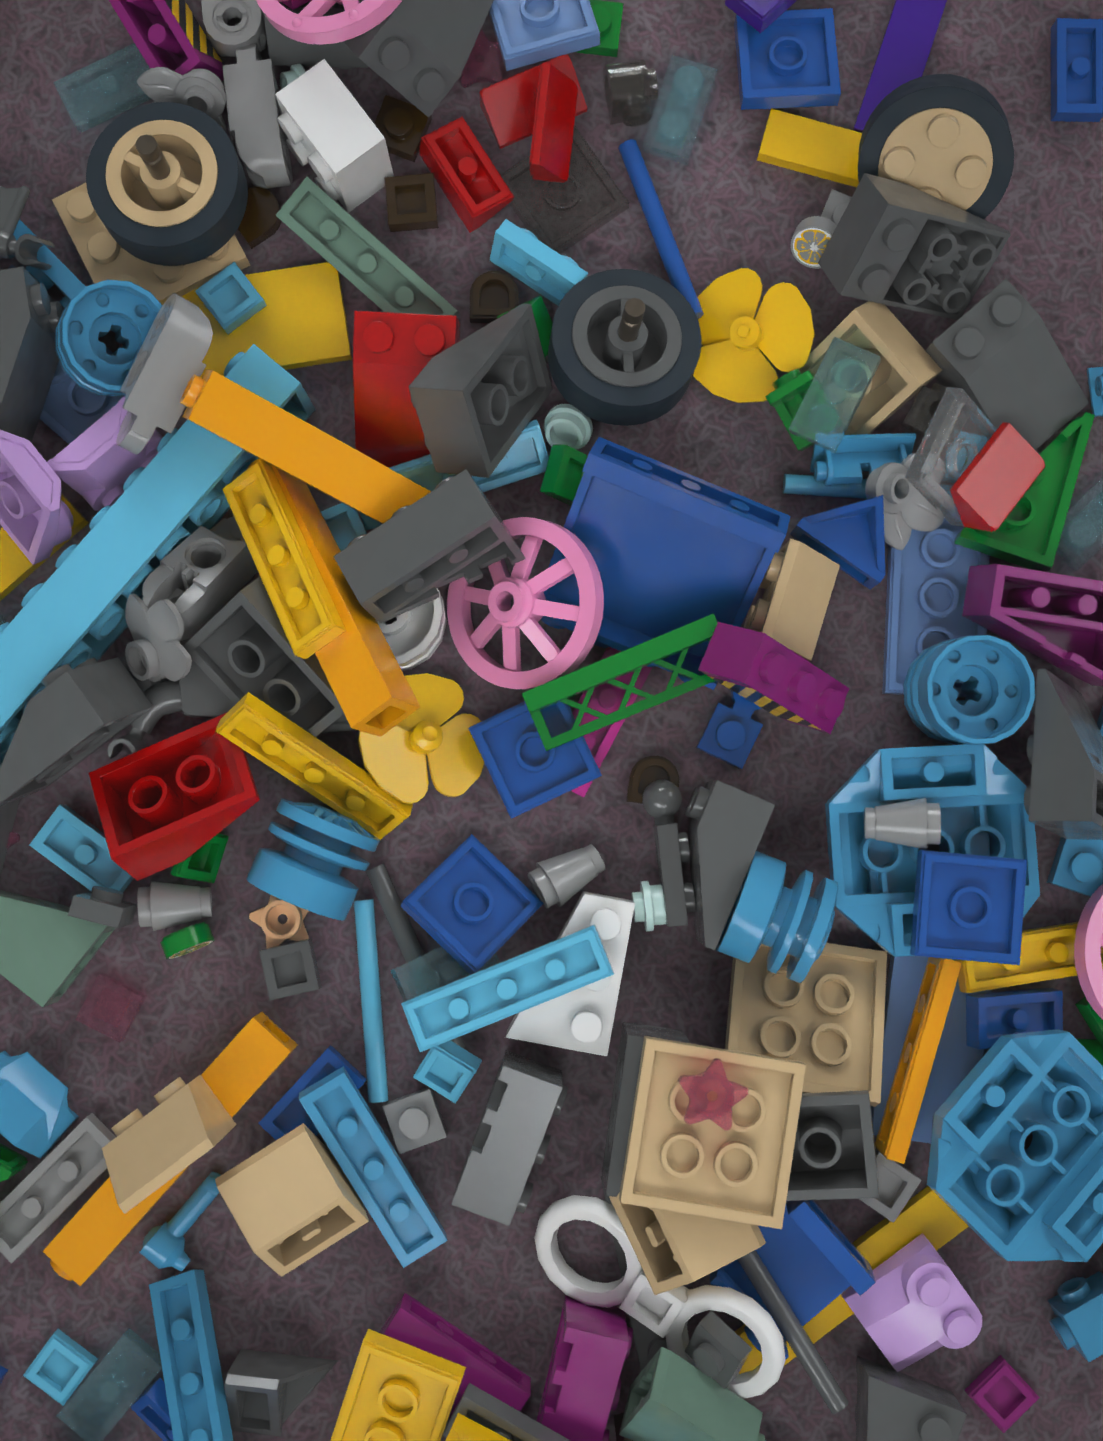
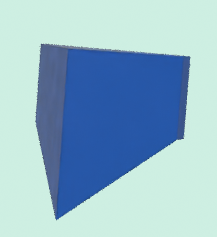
M883 495L803 517L790 533L798 541L839 564L840 570L870 590L878 585L886 575Z

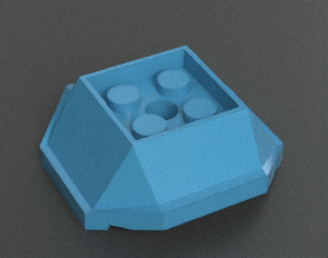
M985 744L875 750L825 803L830 879L838 882V892L834 908L891 956H914L910 954L919 848L875 839H865V807L875 808V806L925 797L927 803H939L941 811L939 852L1027 860L1023 917L1040 896L1035 824L1029 821V815L1024 807V792L1027 786L1003 765Z
M1055 1029L1001 1035L934 1113L927 1185L1003 1259L1007 1261L1062 1260L1064 1262H1088L1103 1243V1066L1070 1032ZM1032 1132V1142L1025 1150V1139Z

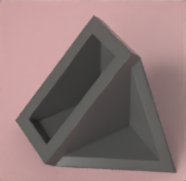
M241 1349L230 1367L225 1380L226 1400L232 1431L281 1436L283 1423L339 1360Z

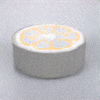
M812 216L802 220L796 227L791 239L790 247L794 258L806 267L820 269L821 267L818 262L837 225L833 221L820 216Z

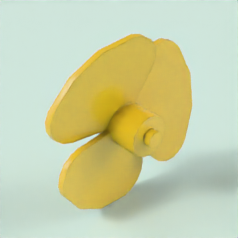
M740 268L716 278L698 296L704 313L698 319L701 331V346L703 347H701L700 357L693 376L713 395L736 403L764 402L767 400L765 396L775 390L773 383L779 377L764 355L782 372L788 373L795 369L800 370L809 360L815 336L811 309L798 288L791 283L782 282L769 288L755 317L763 285L757 273L749 268Z
M429 673L406 675L405 678L420 708L381 737L362 731L359 732L358 743L364 767L381 790L401 803L413 804L420 801L428 791V760L431 779L435 789L444 796L458 797L464 794L480 777L484 766V760L468 729L482 721L472 714L462 713L441 726L455 715L463 705L464 695L459 684L451 679Z

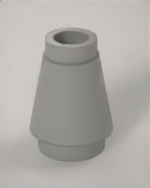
M925 797L875 806V808L865 807V839H875L920 849H927V844H940V804L927 803Z
M589 844L584 848L581 847L537 862V868L528 873V878L535 893L546 908L556 903L561 907L597 877L599 873L606 870L597 849L592 844Z
M151 881L150 886L138 887L137 908L139 926L152 927L153 931L212 917L211 887L201 888L200 886Z

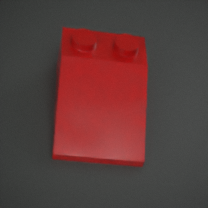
M354 311L353 387L356 450L388 468L430 454L425 445V436L416 409L411 402L409 385L434 356L460 341V321L457 316Z
M226 713L88 773L110 857L135 880H142L185 861L260 800L245 751L216 732L220 719Z

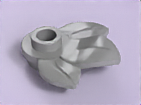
M156 67L145 71L137 79L138 86L147 96L154 100L153 103L174 102L194 107L213 118L226 132V125L221 116L226 105V94L223 83L211 71L193 69L181 75L166 67Z
M912 453L901 463L889 462L883 464L879 468L874 469L867 478L865 486L867 499L883 495L885 542L894 549H904L912 529L917 531H933L943 523L945 503L940 492L933 488L941 473L942 465L932 455Z
M134 593L130 594L125 609L126 623L134 641L127 644L125 649L126 661L130 671L141 681L149 679L150 681L157 682L167 678L175 682L184 678L190 672L192 660L191 655L180 644L184 634V625L177 606L168 599H162L148 609L140 597Z

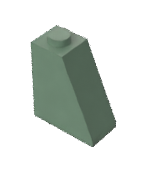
M0 890V974L42 1008L58 1002L116 928L68 916L70 906Z
M663 1347L657 1351L630 1385L619 1432L620 1436L633 1441H765L764 1434L759 1433L763 1412L729 1389H723L713 1378L703 1374L698 1368L682 1357Z

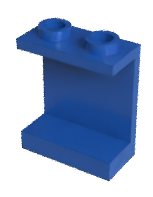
M814 1200L786 1201L782 1229L758 1226L766 1244L756 1249V1252L802 1326L808 1323L848 1287L852 1286L861 1296L876 1283L870 1263ZM738 1260L710 1273L711 1285L735 1289L753 1298L770 1314ZM745 1326L744 1331L747 1337L761 1352V1345L753 1331ZM781 1332L784 1341L785 1357L787 1359L789 1358L787 1340Z

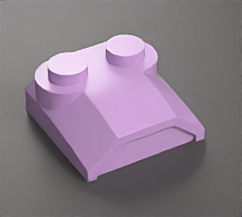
M125 397L120 399L114 407L55 457L47 461L58 477L82 495L95 511H100L108 505L112 506L124 493L123 486L127 478L140 467L145 468L158 454L157 446L163 438L155 429L151 439L137 455L116 444L120 426L128 412L122 408Z
M0 430V525L32 565H35L49 558L54 546L70 539L72 534L71 527L74 523L73 516L68 506L61 500V479L30 440Z
M923 1233L872 1270L876 1283L861 1296L852 1286L841 1293L858 1320L897 1372L942 1346L959 1349L971 1344L977 1338L982 1328L983 1316Z

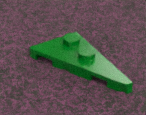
M1085 412L1081 417L1078 416L1039 454L1045 462V468L996 531L990 532L964 527L956 536L954 544L1028 569L1048 572L1053 567L1095 415Z

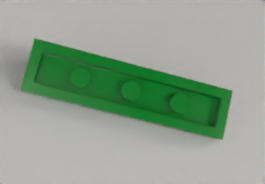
M714 613L523 692L522 696L545 750L548 751L714 682L715 680L706 674L700 676L681 668L689 648L705 641L710 642L718 623ZM680 652L676 665L662 660ZM652 663L673 671L665 691L656 695L634 687L641 668ZM634 671L629 685L615 680ZM678 674L692 679L673 687ZM604 683L626 691L619 709L608 715L587 707L594 688ZM587 691L582 704L568 699ZM631 693L645 698L626 707ZM559 702L578 709L579 712L572 729L551 737L540 710ZM584 712L598 717L596 720L579 726Z

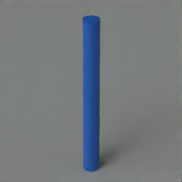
M634 139L627 140L620 144L618 149L670 283L686 298L694 310L697 319L704 315L637 141Z

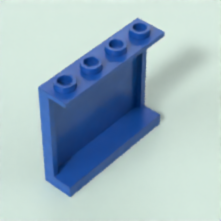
M598 437L587 456L582 470L584 474L564 524V528L576 535L590 551L597 564L603 584V618L594 645L602 648L612 647L622 652L713 613L717 622L741 627L774 554L779 552L786 537L791 516ZM555 548L548 568L566 558L558 548ZM575 573L544 591L546 600L579 606V588ZM547 616L541 618L550 627L557 629L566 628L574 631L577 623L576 621ZM708 641L689 648L681 668L700 676L704 675L698 669L709 645ZM680 652L662 660L676 665ZM653 663L647 666V667H656V666H657V667H660V668H662V669H664V670H667V671H669V672H673V671H670V670H668V669H665V668H663V667H661V666H658V665H656V664H653ZM678 674V677L683 682L692 680L690 678ZM717 681L709 683L705 687L714 690Z

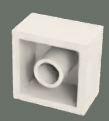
M325 59L275 94L282 115L277 120L288 137L285 141L290 151L302 166L307 163L310 164L317 175L314 179L318 187L335 202L339 200L348 213L385 187V177L394 176L385 137Z

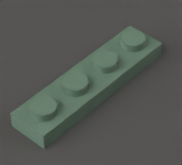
M308 177L303 180L277 212L276 216L384 312L453 316L459 314L458 310Z

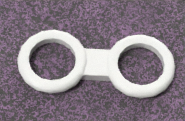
M572 1195L553 1202L540 1216L534 1236L537 1257L549 1280L565 1295L590 1306L610 1308L621 1304L619 1307L621 1310L662 1338L666 1337L667 1349L673 1351L696 1368L698 1367L695 1365L694 1360L685 1352L690 1341L687 1330L688 1320L693 1315L708 1310L725 1312L740 1319L753 1331L761 1345L762 1363L753 1371L738 1374L728 1385L727 1389L742 1399L764 1394L779 1380L786 1361L783 1336L772 1316L753 1298L730 1287L704 1285L690 1290L683 1285L654 1295L614 1206L597 1197ZM575 1219L591 1221L604 1227L618 1240L625 1253L627 1264L625 1275L620 1280L602 1283L591 1281L577 1274L566 1263L559 1251L557 1240L559 1227L563 1223Z

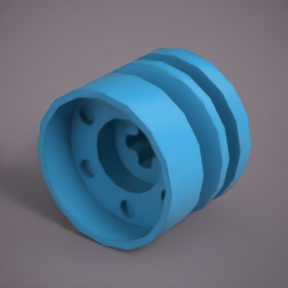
M105 280L85 287L63 310L55 329V352L63 371L79 387L98 396L120 397L126 395L120 392V389L153 321L163 305L150 291L129 281ZM109 330L115 332V341L123 344V348H118L112 355L106 353V344L98 341V337L105 336Z
M991 635L965 636L945 640L924 649L910 664L903 683L904 705L912 722L928 737L947 744H989L1013 735L1028 719L1035 700L1034 675L1026 657L1010 642ZM963 682L961 690L966 694L965 700H956L959 693L953 688L954 683Z
M281 799L276 811L296 821V824L292 828L276 822L270 823L268 830L277 838L287 843L284 851H279L271 848H259L246 880L260 890L297 907L332 919L345 920L359 888L340 875L342 869L346 867L366 871L370 863L350 852L352 846L374 852L380 839L369 834L357 821L312 802L303 803Z
M756 851L716 951L750 963L761 944L770 947L767 958V971L776 974L787 954H789L786 978L802 983L812 964L820 957L831 932L835 917L834 907L838 892V882L826 877L823 878L813 896L810 897L813 872L804 870L797 878L792 889L784 887L786 862Z

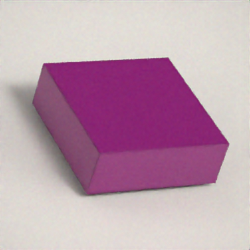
M1001 1355L965 1389L968 1396L1003 1433L1040 1398Z

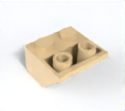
M790 538L778 553L775 552L760 584V587L765 589L763 597L758 599L755 606L752 605L750 607L744 628L767 634L810 662L840 565L804 543Z
M304 1123L215 1179L218 1191L253 1252L281 1277L369 1222L363 1202L332 1152Z
M619 1194L617 1197L609 1196L654 1295L695 1282L766 1244L758 1225L620 1203Z

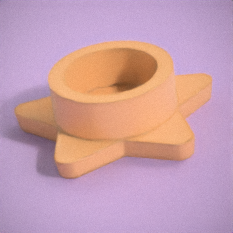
M270 895L268 905L249 914V919L262 927L266 935V948L279 946L286 939L294 941L309 939L303 922L309 911ZM285 914L288 919L285 924H281L278 921L279 915Z

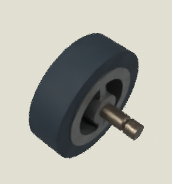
M612 269L595 273L574 285L565 294L556 309L548 346V363L551 376L557 389L567 402L587 417L596 421L620 426L638 425L653 421L675 407L687 391L701 352L699 322L686 298L671 284L653 274L633 269Z

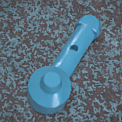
M211 1172L168 1223L165 1222L163 1225L153 1227L144 1237L143 1247L139 1253L158 1269L173 1267L182 1272L191 1261L184 1251V1235L219 1194L215 1179L221 1176V1174Z

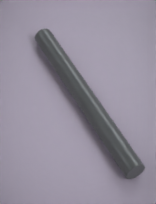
M382 864L366 871L420 995L439 988L408 916L400 906V898L385 865ZM461 1036L451 1040L460 1047H465Z
M756 1250L737 1259L830 1412L835 1414L845 1409L849 1401Z

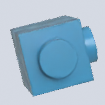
M1099 1271L1086 1279L1076 1277L1064 1282L1057 1290L1058 1295L1047 1300L1056 1315L1049 1322L1057 1338L1066 1350L1074 1347L1088 1362L1103 1355V1273Z

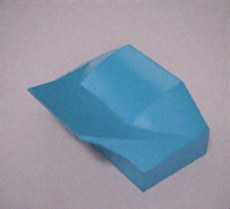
M6 1051L0 1053V1134L15 1147L41 1159L52 1149L79 1116L68 1107V1087L28 1052L10 1056Z

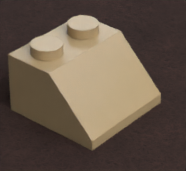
M870 301L855 308L810 353L808 362L800 369L801 374L810 370L818 377L844 424V427L837 430L841 435L872 433L942 371L885 304Z
M201 1075L197 1076L187 1085L181 1077L177 1078L154 1095V1098L160 1104L145 1116L137 1108L111 1128L117 1137L105 1145L102 1151L117 1204L124 1214L212 1149L237 1125Z

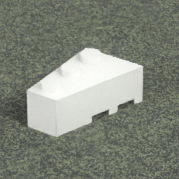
M586 891L582 892L557 939L595 924L613 968L614 975L517 1013L507 1029L506 1038L601 1056L608 1055L635 906L632 900Z

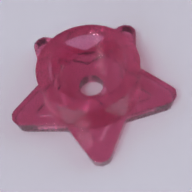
M482 29L462 71L461 86L463 88H467L474 83L491 82L495 84L503 80L499 65L503 58L498 42L489 41ZM479 55L483 56L484 61L477 62L475 60L476 57Z
M715 1058L703 1073L698 1075H682L678 1078V1083L689 1098L684 1116L685 1123L694 1124L710 1119L723 1130L731 1129L732 1107L745 1098L749 1090L744 1085L727 1080L722 1061L719 1058ZM710 1091H715L717 1093L716 1100L709 1101L707 1094Z

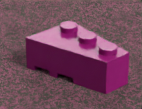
M1001 564L969 567L962 616L1090 685L1103 686V581Z
M565 1295L536 1419L537 1422L571 1441H609L610 1431L605 1428L610 1410L615 1411L618 1405L621 1390L620 1374L624 1360L628 1359L633 1337V1328L627 1327L623 1310L614 1306L606 1308L585 1305Z

